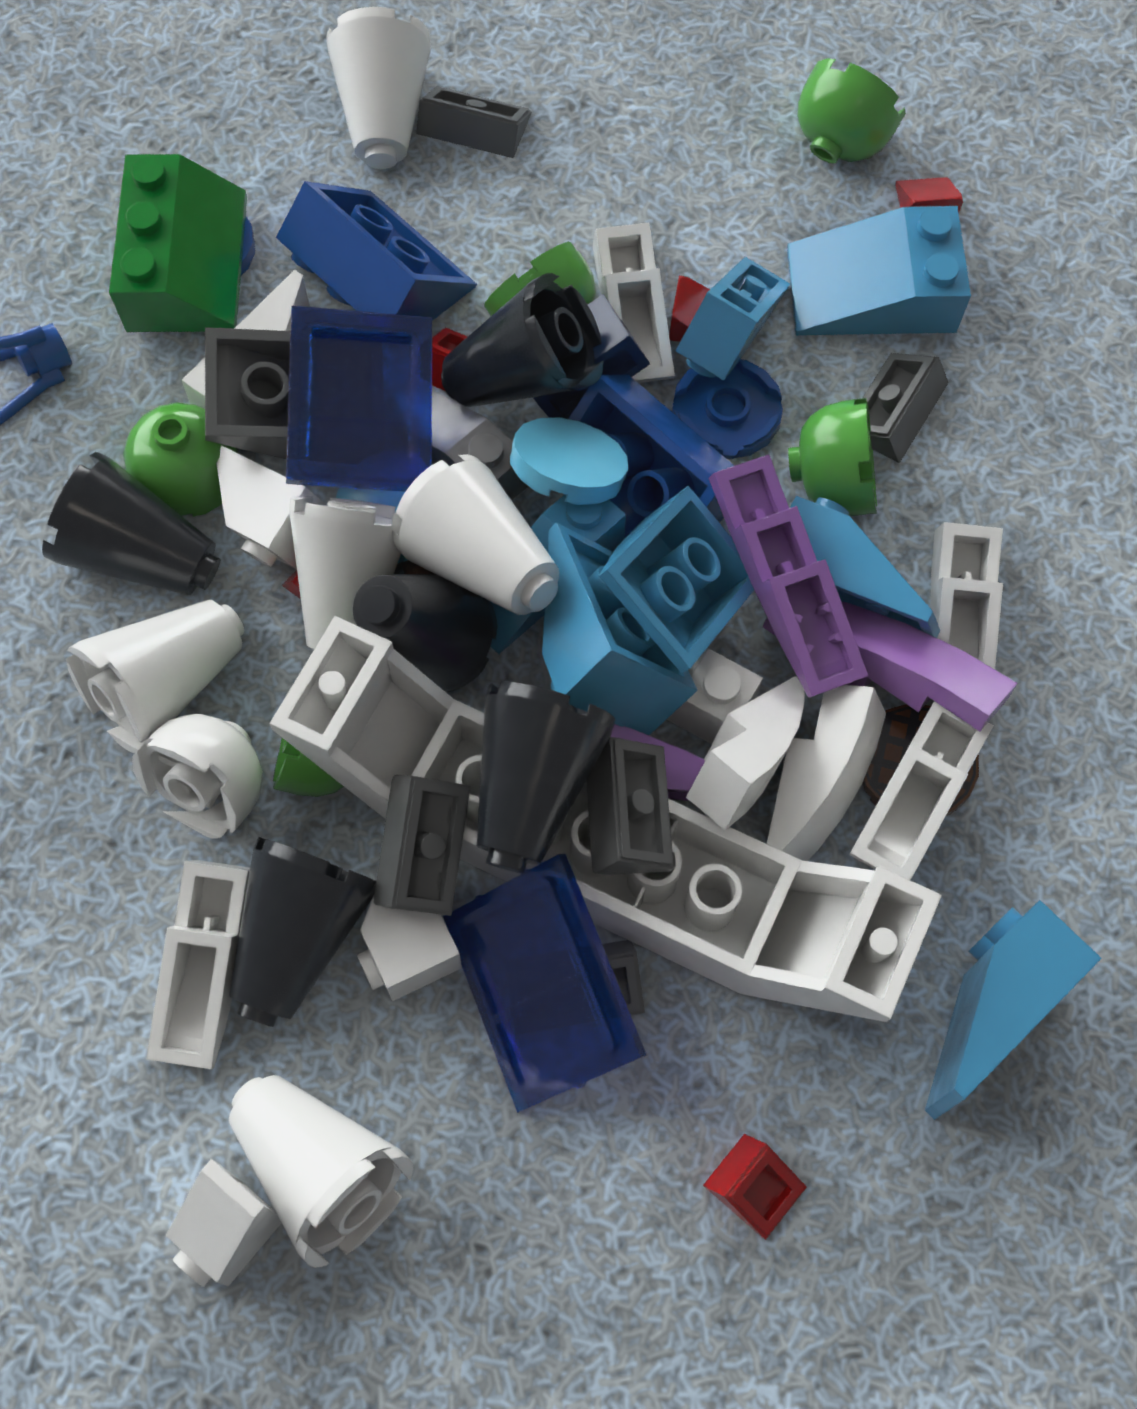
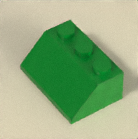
M125 154L109 294L126 332H205V327L234 329L237 326L247 194L241 187L181 154Z

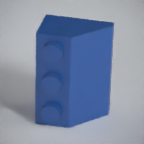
M304 181L276 236L292 252L291 259L299 267L319 276L328 285L326 290L333 298L343 304L352 306L364 317L362 323L369 331L375 335H382V338L390 339L392 336H414L477 286L476 282L370 190Z
M601 375L594 385L589 386L569 419L583 422L603 431L618 442L627 455L628 472L616 497L609 499L626 514L624 539L642 520L687 486L693 490L720 523L724 517L709 477L715 472L733 467L734 465L630 375Z

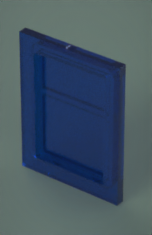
M291 306L286 484L406 492L413 481L429 468L432 462V317Z
M566 853L557 854L532 869H525L524 874H520L484 895H477L471 902L452 911L451 916H443L447 929L459 951L461 966L517 1113L573 1088H583L587 1082L647 1056Z

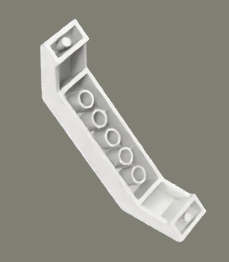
M334 616L269 723L275 733L385 819L391 781L394 775H410L471 785L460 860L739 994L888 1022L892 1017L942 896L880 866H877L875 870L800 860L731 827L723 830L711 818L671 799H668L673 870L669 872L614 875L593 873L587 780L540 865L527 863L524 874L489 865L486 863L488 851L476 846L484 713L453 699L393 648L391 641L337 616Z

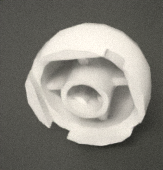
M191 714L174 718L159 727L132 756L133 772L147 796L150 797L158 790L165 799L186 810L164 811V813L206 837L212 839L221 838L228 829L230 834H232L249 815L259 799L263 772L261 764L251 744L249 735L241 726L234 722L202 714ZM221 793L223 801L212 807Z

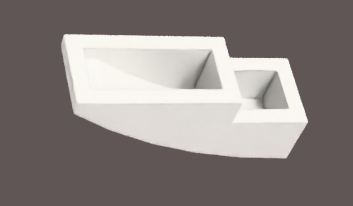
M650 223L596 228L592 245L600 294H604L650 362V365L632 378L638 383L674 379L675 373L660 268H656Z
M943 522L934 531L931 567L930 608L940 628L937 638L963 650L995 669L1003 583L998 582L1003 528Z
M797 676L728 713L704 758L705 762L686 798L723 830H726L744 816L763 794L799 728L805 703V690Z
M843 685L823 693L814 740L793 738L786 752L767 839L768 845L800 860L808 861L841 821L863 783L876 752L886 712L874 687Z
M934 701L849 855L874 869L880 866L911 880L994 725L987 723L979 732Z
M201 860L184 861L174 926L167 927L146 1060L204 1069H213L215 1067L232 1002L229 993L247 890L249 867Z

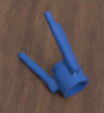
M53 323L43 327L38 325L21 333L0 337V362L17 357L27 376L38 373L40 376L38 380L0 409V425L47 388L65 381L60 369L71 365L72 361Z

